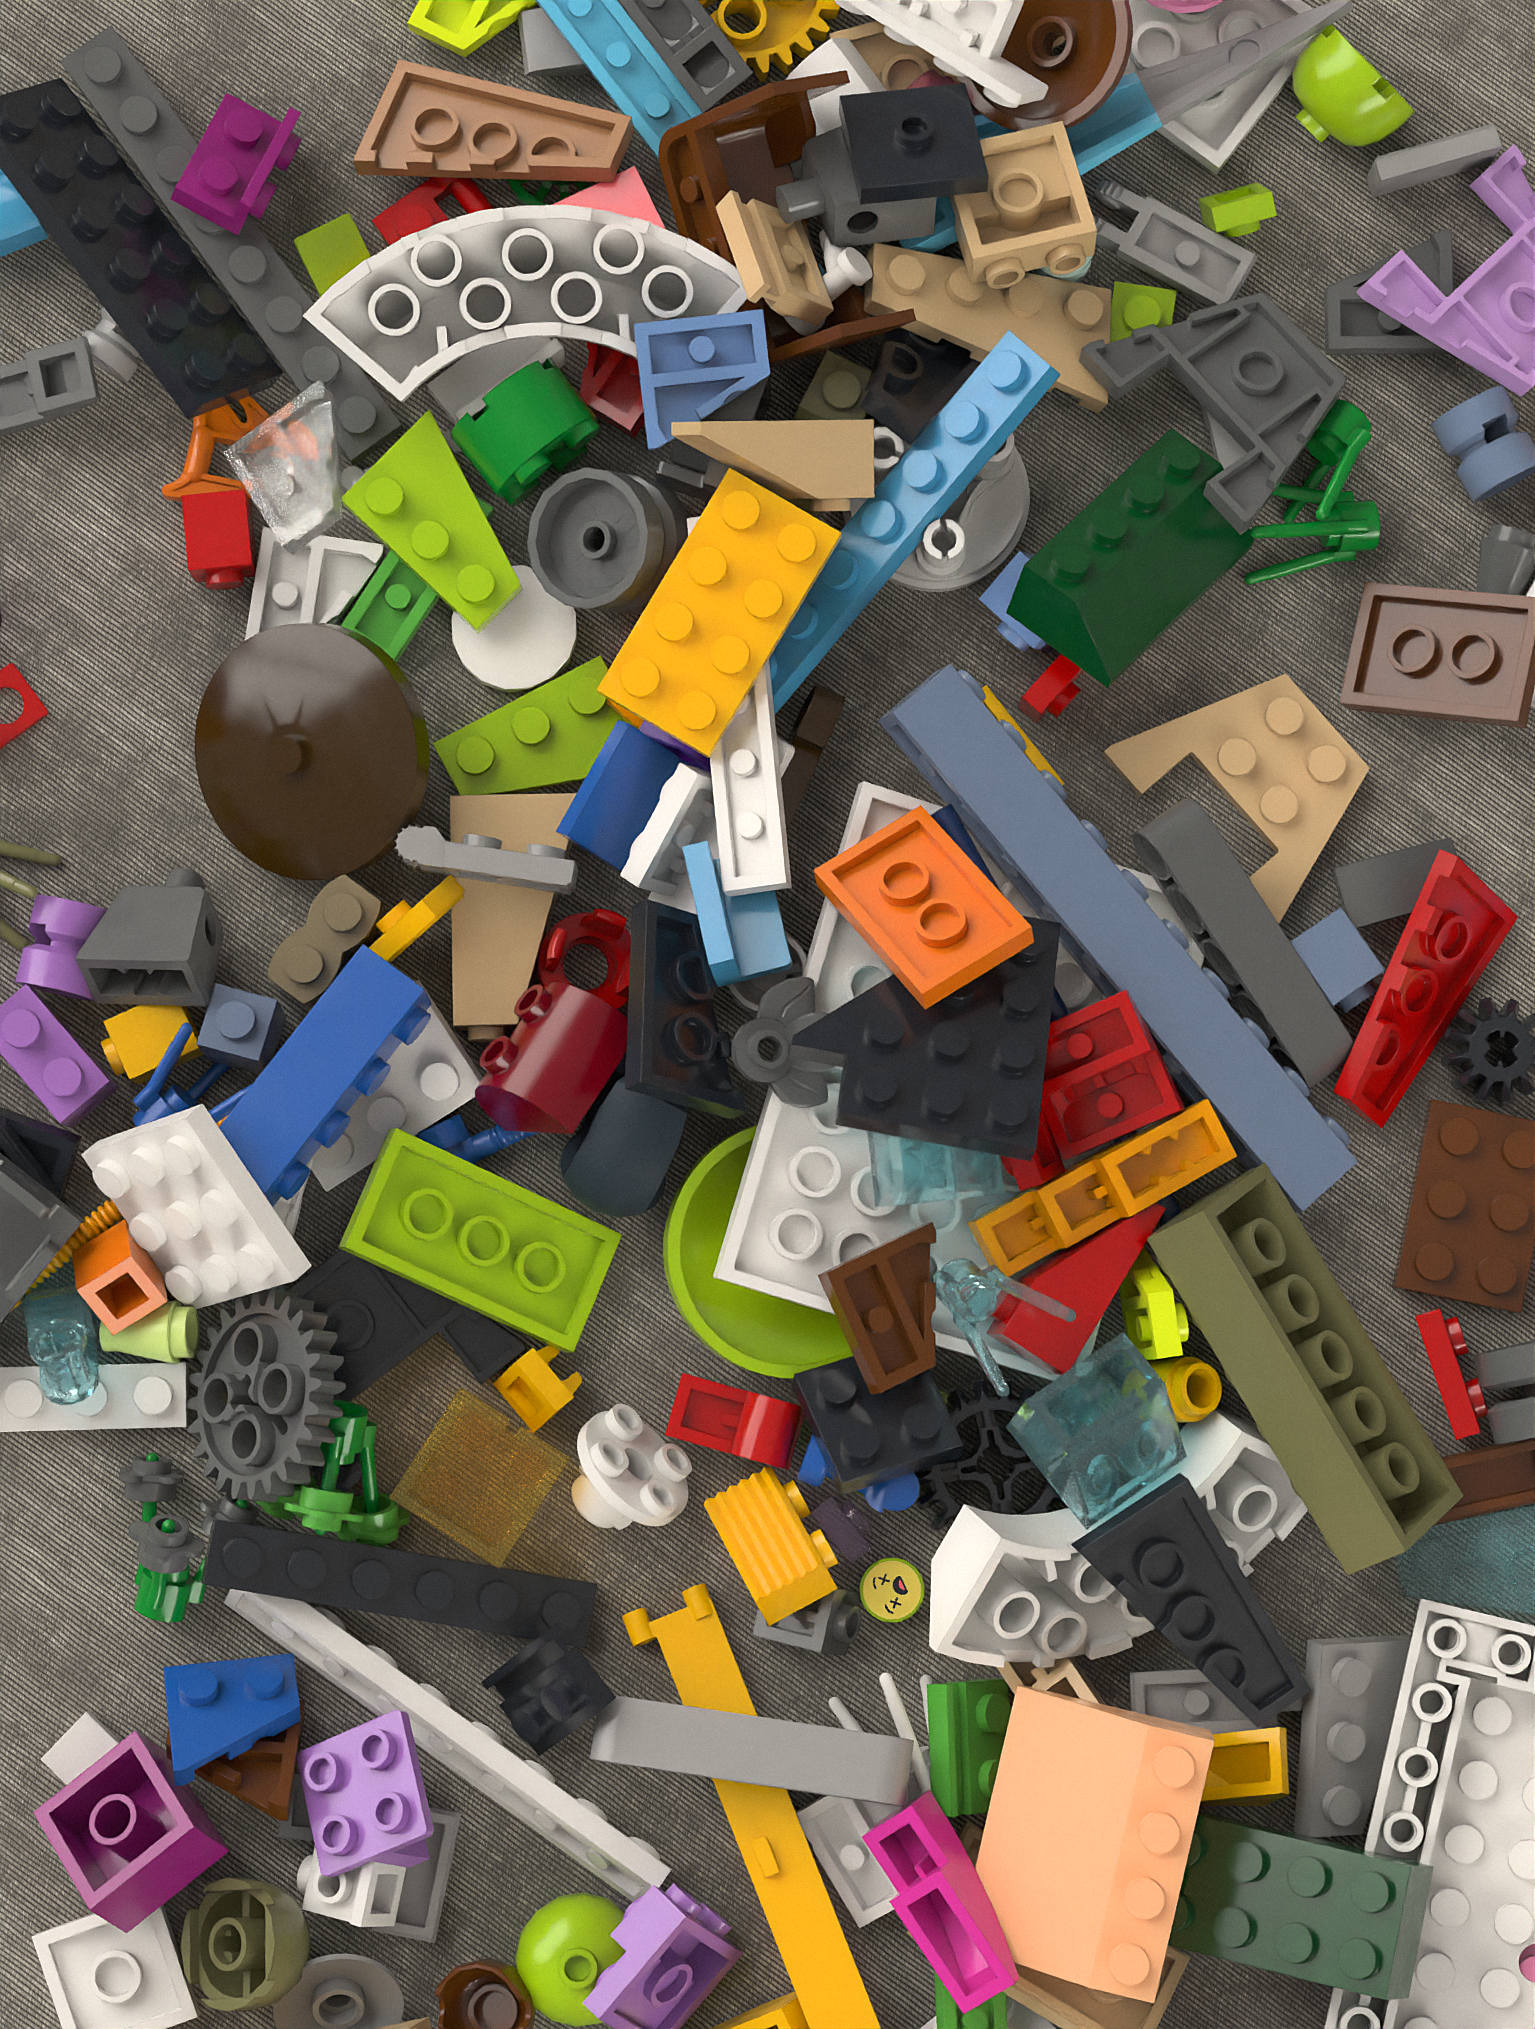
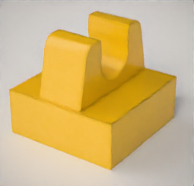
M550 1345L538 1351L532 1348L513 1363L493 1383L533 1433L552 1419L574 1398L573 1393L582 1382V1377L578 1372L573 1373L566 1380H560L548 1364L560 1353V1350Z

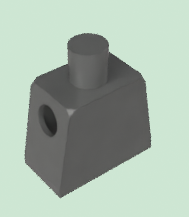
M842 126L809 139L802 148L801 180L776 187L775 194L778 210L786 224L816 216L830 243L839 248L925 237L934 234L937 197L860 205Z
M176 868L169 873L164 886H128L118 893L75 958L97 1004L208 1005L224 934L222 924L210 896L204 890L205 883L197 873L185 868Z

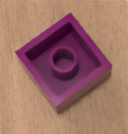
M136 1730L33 1812L88 1909L126 1934L229 1852V1849L190 1785L174 1786L172 1761L167 1759L166 1751Z

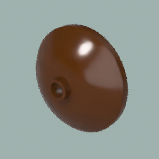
M1024 1L1001 57L1048 85L1049 88L1043 100L1010 108L997 104L986 97L983 93L985 87L968 76H957L960 84L965 83L969 100L974 107L985 117L1002 127L1013 131H1021L1063 121L1065 129L1073 127L1094 114L1107 101L1125 72L1133 38V21L1129 1ZM1064 36L1066 40L1065 48L1061 54L1054 56L1052 53L1053 43L1057 38Z

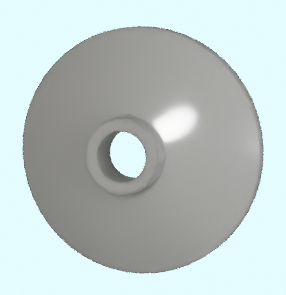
M354 1954L325 1955L306 1962L300 1982L279 2002L273 2004V2020L276 2029H374L401 2022L404 2011L403 1992L395 1975L387 1967L373 1959Z

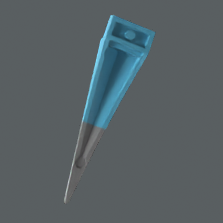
M1334 0L1232 40L1123 75L1112 95L1094 114L1077 125L1065 129L1080 176L1349 14L1353 9L1351 0ZM983 114L974 116L979 140L1016 132L994 123ZM949 196L937 197L934 234L899 240L902 248L933 254L958 241L955 232V214Z

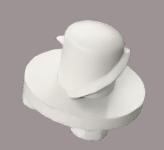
M616 1404L609 1411H603L593 1416L581 1428L577 1439L581 1475L574 1481L571 1494L575 1507L588 1522L597 1527H616L618 1530L627 1527L632 1521L647 1526H663L670 1523L684 1510L688 1501L686 1477L692 1471L690 1459L677 1445L665 1443L656 1432L642 1422L635 1410L625 1404Z

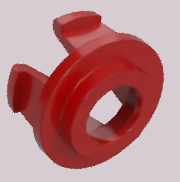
M597 908L593 912L573 914L557 922L546 933L540 947L537 959V974L540 984L544 987L547 983L559 982L574 986L565 976L563 969L564 958L567 952L574 946L581 944L592 945L599 949L606 959L608 965L607 976L597 988L584 991L600 998L615 1009L624 1005L629 1000L631 934L625 928L627 918L614 911Z

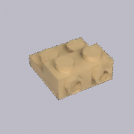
M1063 121L980 140L989 175L987 192L949 196L955 214V232L971 284L987 281L989 287L1002 289L1020 282L1025 275V271L1048 266L1051 273L1060 275L1071 273L1081 268L1086 263V257L1094 256L1097 228Z

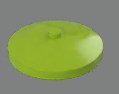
M757 1125L737 1131L710 1148L697 1160L682 1180L671 1202L663 1236L664 1269L669 1290L679 1313L691 1331L704 1345L716 1355L744 1370L777 1378H794L796 1373L853 1356L836 1316L713 1278L757 1129Z

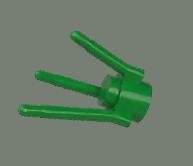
M1337 399L1306 444L1309 452L1318 460V463L1301 487L1317 489L1330 468L1338 464L1316 511V518L1321 521L1328 517L1359 453L1372 438L1369 419L1355 405L1341 399ZM1293 500L1282 516L1285 523H1292L1307 502Z
M1281 483L1272 495L1320 504L1325 491ZM1341 491L1328 517L1323 521L1281 523L1252 527L1250 535L1256 539L1319 536L1321 544L1324 547H1331V549L1249 572L1244 576V582L1252 585L1332 562L1355 561L1357 551H1374L1378 546L1380 537V520L1375 502L1373 500L1355 501L1352 491Z

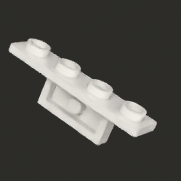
M835 0L836 4L841 8L857 15H869L885 25L884 33L891 39L909 46L918 45L934 55V64L943 71L960 77L968 76L985 87L983 90L984 95L997 104L1016 108L1018 105L1043 100L1047 93L1048 85L1001 57L1025 0Z
M777 736L780 775L782 778L795 753V748ZM683 763L679 764L674 775L663 786L660 793V801L644 831L633 842L630 849V857L620 874L621 877L636 887L651 891L648 897L649 900L693 914H697L682 847L708 841L714 859L720 858L711 772Z

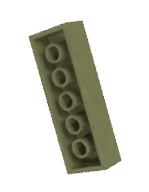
M1266 1163L1209 1190L1147 1238L1156 1254L1160 1267L1170 1277L1188 1307L1194 1324L1204 1334L1223 1366L1225 1376L1238 1391L1254 1418L1260 1435L1269 1443L1288 1475L1294 1492L1304 1502L1322 1532L1327 1547L1335 1554L1347 1576L1406 1552L1463 1497L1452 1475Z

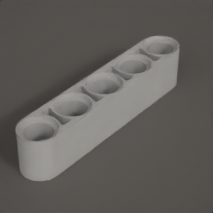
M616 1696L611 1703L596 1715L590 1760L905 1807L914 1740Z

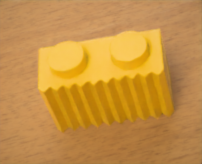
M764 1467L760 1473H752L749 1479H741L738 1485L729 1486L726 1492H718L715 1498H707L704 1502L705 1509L768 1626L775 1624L838 1589L828 1571L829 1568L838 1564V1561L821 1529L808 1535L801 1520L812 1513L794 1480L781 1485L772 1467Z

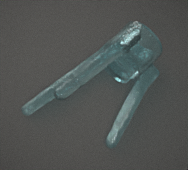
M959 1258L946 1263L933 1276L934 1283H936V1297L953 1315L954 1324L966 1337L989 1381H991L997 1394L1001 1397L1007 1396L1010 1389L976 1328V1323L987 1319L995 1310L997 1291L1001 1289L1065 1321L1072 1322L1076 1318V1312L1073 1309L1007 1277L996 1265H990L981 1270L973 1261Z

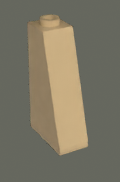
M577 793L450 796V842L463 843L465 834L483 835L501 840V850L526 853L528 844L558 847L566 851L565 859L568 860L573 842L557 833L556 830ZM454 877L465 889V892L463 893L464 897L451 908L453 1026L456 1031H468V1041L493 1042L498 1037L506 1036V1030H515L521 1021L514 1013V1007L521 995L533 986L540 947L544 936L548 932L558 893Z

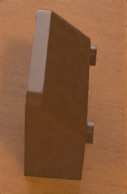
M847 70L771 82L668 129L661 138L658 156L679 235L693 240L737 268L719 219L716 205L732 190L738 192L741 202L746 205L753 198L778 208L775 194L776 187L795 182L791 164L802 160L803 145L809 139L816 137V122L809 100L850 83ZM803 219L801 222L819 268L807 221ZM854 285L850 286L831 302L834 310L826 317L824 325L809 336H804L797 332L786 321L784 316L779 315L770 308L764 297H761L756 303L749 301L747 298L736 311L743 312L763 309L769 368L824 353L827 350L831 351L852 345L917 321L913 308L869 317V313L864 311V298Z

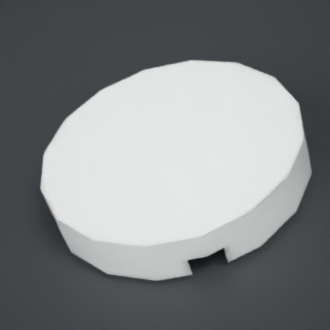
M524 565L512 566L523 590L479 634L455 612L452 615V642L464 668L481 684L505 693L530 690L554 680L569 664L577 643V623L574 608L564 605L548 594L537 579L532 568Z

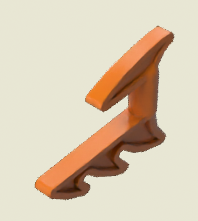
M248 396L238 400L240 407L245 412L246 423L240 421L228 404L193 418V430L183 472L177 480L162 487L163 498L182 502L181 495L245 489L250 499L257 496V488L253 483L208 474L215 442L317 463L326 462L327 452L315 435L293 415H287L284 419L286 428L290 433V436H285L269 414L254 399Z

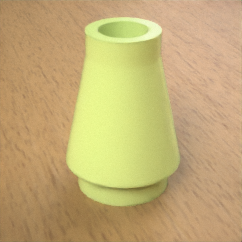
M179 1300L169 1301L114 1336L101 1321L99 1330L100 1344L105 1352H122L178 1364L182 1358H193L196 1355L200 1336L198 1314L193 1306H182Z

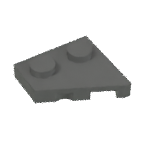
M1442 229L1432 234L1430 239L1404 252L1432 283L1448 297L1453 292L1452 229ZM1398 252L1376 262L1374 267L1360 274H1352L1327 287L1324 293L1325 355L1451 354L1366 302L1356 293Z

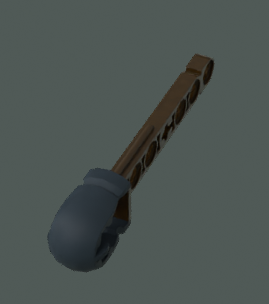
M818 683L813 686L786 741L795 748V753L781 778L786 833L816 769L821 753L825 749L839 718L846 698ZM627 1052L611 1075L612 1084L600 1092L586 1114L577 1135L571 1137L562 1149L559 1162L561 1176L574 1198L593 1212L617 1218L643 1214L655 1207L663 1196L666 1184L665 1174L679 1145L687 1118L686 1106L625 1089Z

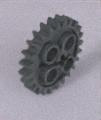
M271 1289L270 1291L262 1290L252 1293V1297H237L235 1309L222 1308L220 1310L223 1328L208 1326L206 1331L212 1344L210 1349H197L196 1352L198 1359L203 1364L201 1373H194L189 1377V1381L199 1387L198 1396L187 1401V1408L197 1410L198 1418L189 1426L188 1434L201 1435L202 1439L193 1454L196 1458L208 1459L203 1475L209 1478H218L216 1490L230 1492L233 1499L277 1502L278 1496H294L295 1484L308 1485L311 1482L308 1465L323 1467L325 1464L324 1456L320 1450L321 1443H335L336 1437L328 1425L330 1418H340L343 1416V1411L333 1404L334 1395L346 1389V1383L335 1381L333 1372L342 1365L344 1358L343 1356L330 1355L329 1351L335 1344L338 1335L336 1332L323 1331L328 1317L326 1313L314 1312V1301L298 1298V1293Z

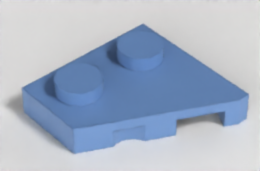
M763 309L635 323L633 326L648 451L658 450L675 439L671 433V422H701L770 376Z

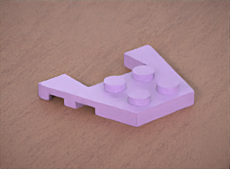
M1513 144L1469 185L1513 234L1461 285L1446 297L1401 249L1356 293L1366 302L1522 397L1535 385V193L1521 170L1527 162L1521 151Z

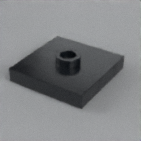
M965 83L839 96V115L860 205L987 192L989 175Z

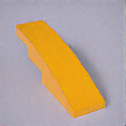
M1203 1099L1185 1108V1110L1154 1123L1070 1166L1045 1183L1023 1191L972 1219L967 1224L996 1280H1003L1057 1249L1068 1248L1120 1218L1131 1217L1237 1157V1154L1209 1100Z

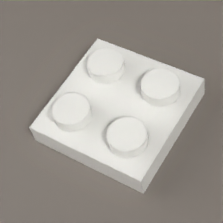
M164 1904L127 1934L95 1913L32 1936L62 2029H166L197 2018L201 2014L192 1986L184 1973L183 1960Z

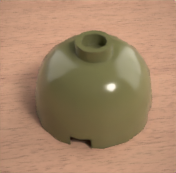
M226 1877L209 1883L201 1891L209 1893L203 1898L200 1907L190 1908L184 1920L181 1953L184 1973L189 1983L200 1984L203 1993L210 1998L201 2000L210 2008L226 2012L250 2011L279 2002L300 1982L303 1968L306 1962L309 1961L311 1947L309 1924L300 1904L279 1885L247 1877Z

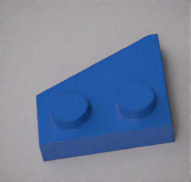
M293 1653L163 1667L174 1786L186 1785L195 1780V1770L217 1757L225 1754L231 1760L251 1749L260 1738L275 1736L300 1722V1704Z

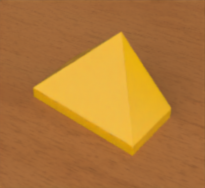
M1275 1727L1212 1734L1214 1745L1200 1806H1266L1289 1795L1286 1728Z

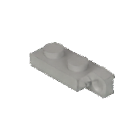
M1197 1668L1128 1671L1130 1710L1133 1712L1209 1729L1212 1734L1278 1727L1277 1715L1257 1727ZM1303 1697L1283 1711L1303 1710Z

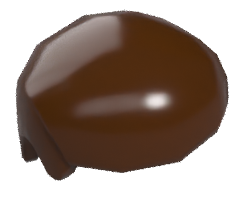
M487 1958L460 1964L450 1971L438 1984L434 1995L439 2000V2029H533L536 2011L531 1995L517 1968L501 1961Z

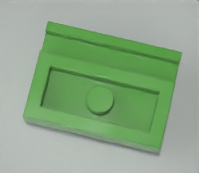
M983 1678L942 1684H927L931 1793L946 1817L986 1813L989 1809L1011 1713L1008 1684L1004 1678Z

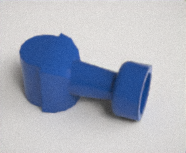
M812 1433L796 1480L819 1487L822 1485L825 1477L833 1479ZM910 1473L857 1490V1492L863 1494L864 1499L871 1508L882 1513L884 1508L892 1511L908 1509L915 1503L919 1495L920 1486L915 1474Z

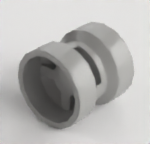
M102 306L100 309V322L95 329L86 330L82 336L88 338L93 363L111 376L124 383H128L138 368L136 358L139 356V353L130 341H127V337L104 306Z

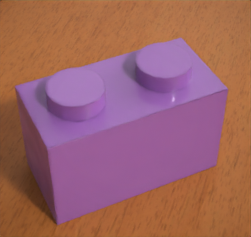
M25 984L0 1005V1054L60 1124L72 1129L120 1088L37 990Z

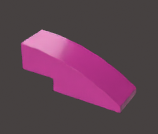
M930 1790L905 1804V1807L897 1809L880 1820L862 1836V1839L898 1892L889 1902L963 2014L1019 1980L1006 1938L992 1903L955 1830Z

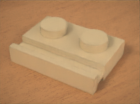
M730 190L716 205V210L748 300L756 303L761 297H764L770 308L784 317L792 316L818 326L834 308L801 220L786 224L781 218L778 208L753 198L746 205L741 202L738 192Z

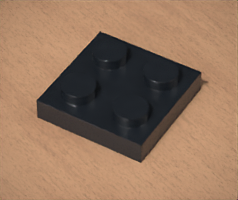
M854 1356L794 1374L792 1387L840 1496L960 1458L962 1455L963 1443L929 1369L882 1393L872 1395Z

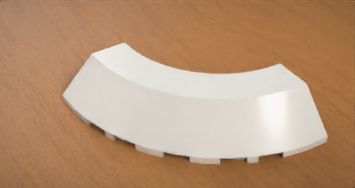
M524 205L481 210L440 222L401 238V240L367 260L365 259L333 284L303 317L398 400L404 402L422 383L440 369L467 354L487 346L509 340L532 337H560L583 340L609 347L637 360L633 327L635 323L734 313L748 297L738 269L693 240L654 225L649 221L610 211L572 205Z
M1216 1407L1204 1419L1196 1422H1187L1172 1442L1138 1473L1114 1489L1092 1500L1062 1510L1031 1515L1000 1514L983 1511L964 1504L931 1560L929 1646L935 1652L966 1662L1004 1668V1662H1032L1038 1668L1053 1667L1055 1659L1071 1658L1085 1654L1090 1660L1133 1647L1131 1639L1155 1629V1627L1071 1544L1178 1473L1189 1479L1245 1577L1254 1571L1249 1563L1275 1536L1283 1542L1308 1509L1302 1499L1294 1492L1288 1475L1269 1443L1260 1435L1258 1428Z

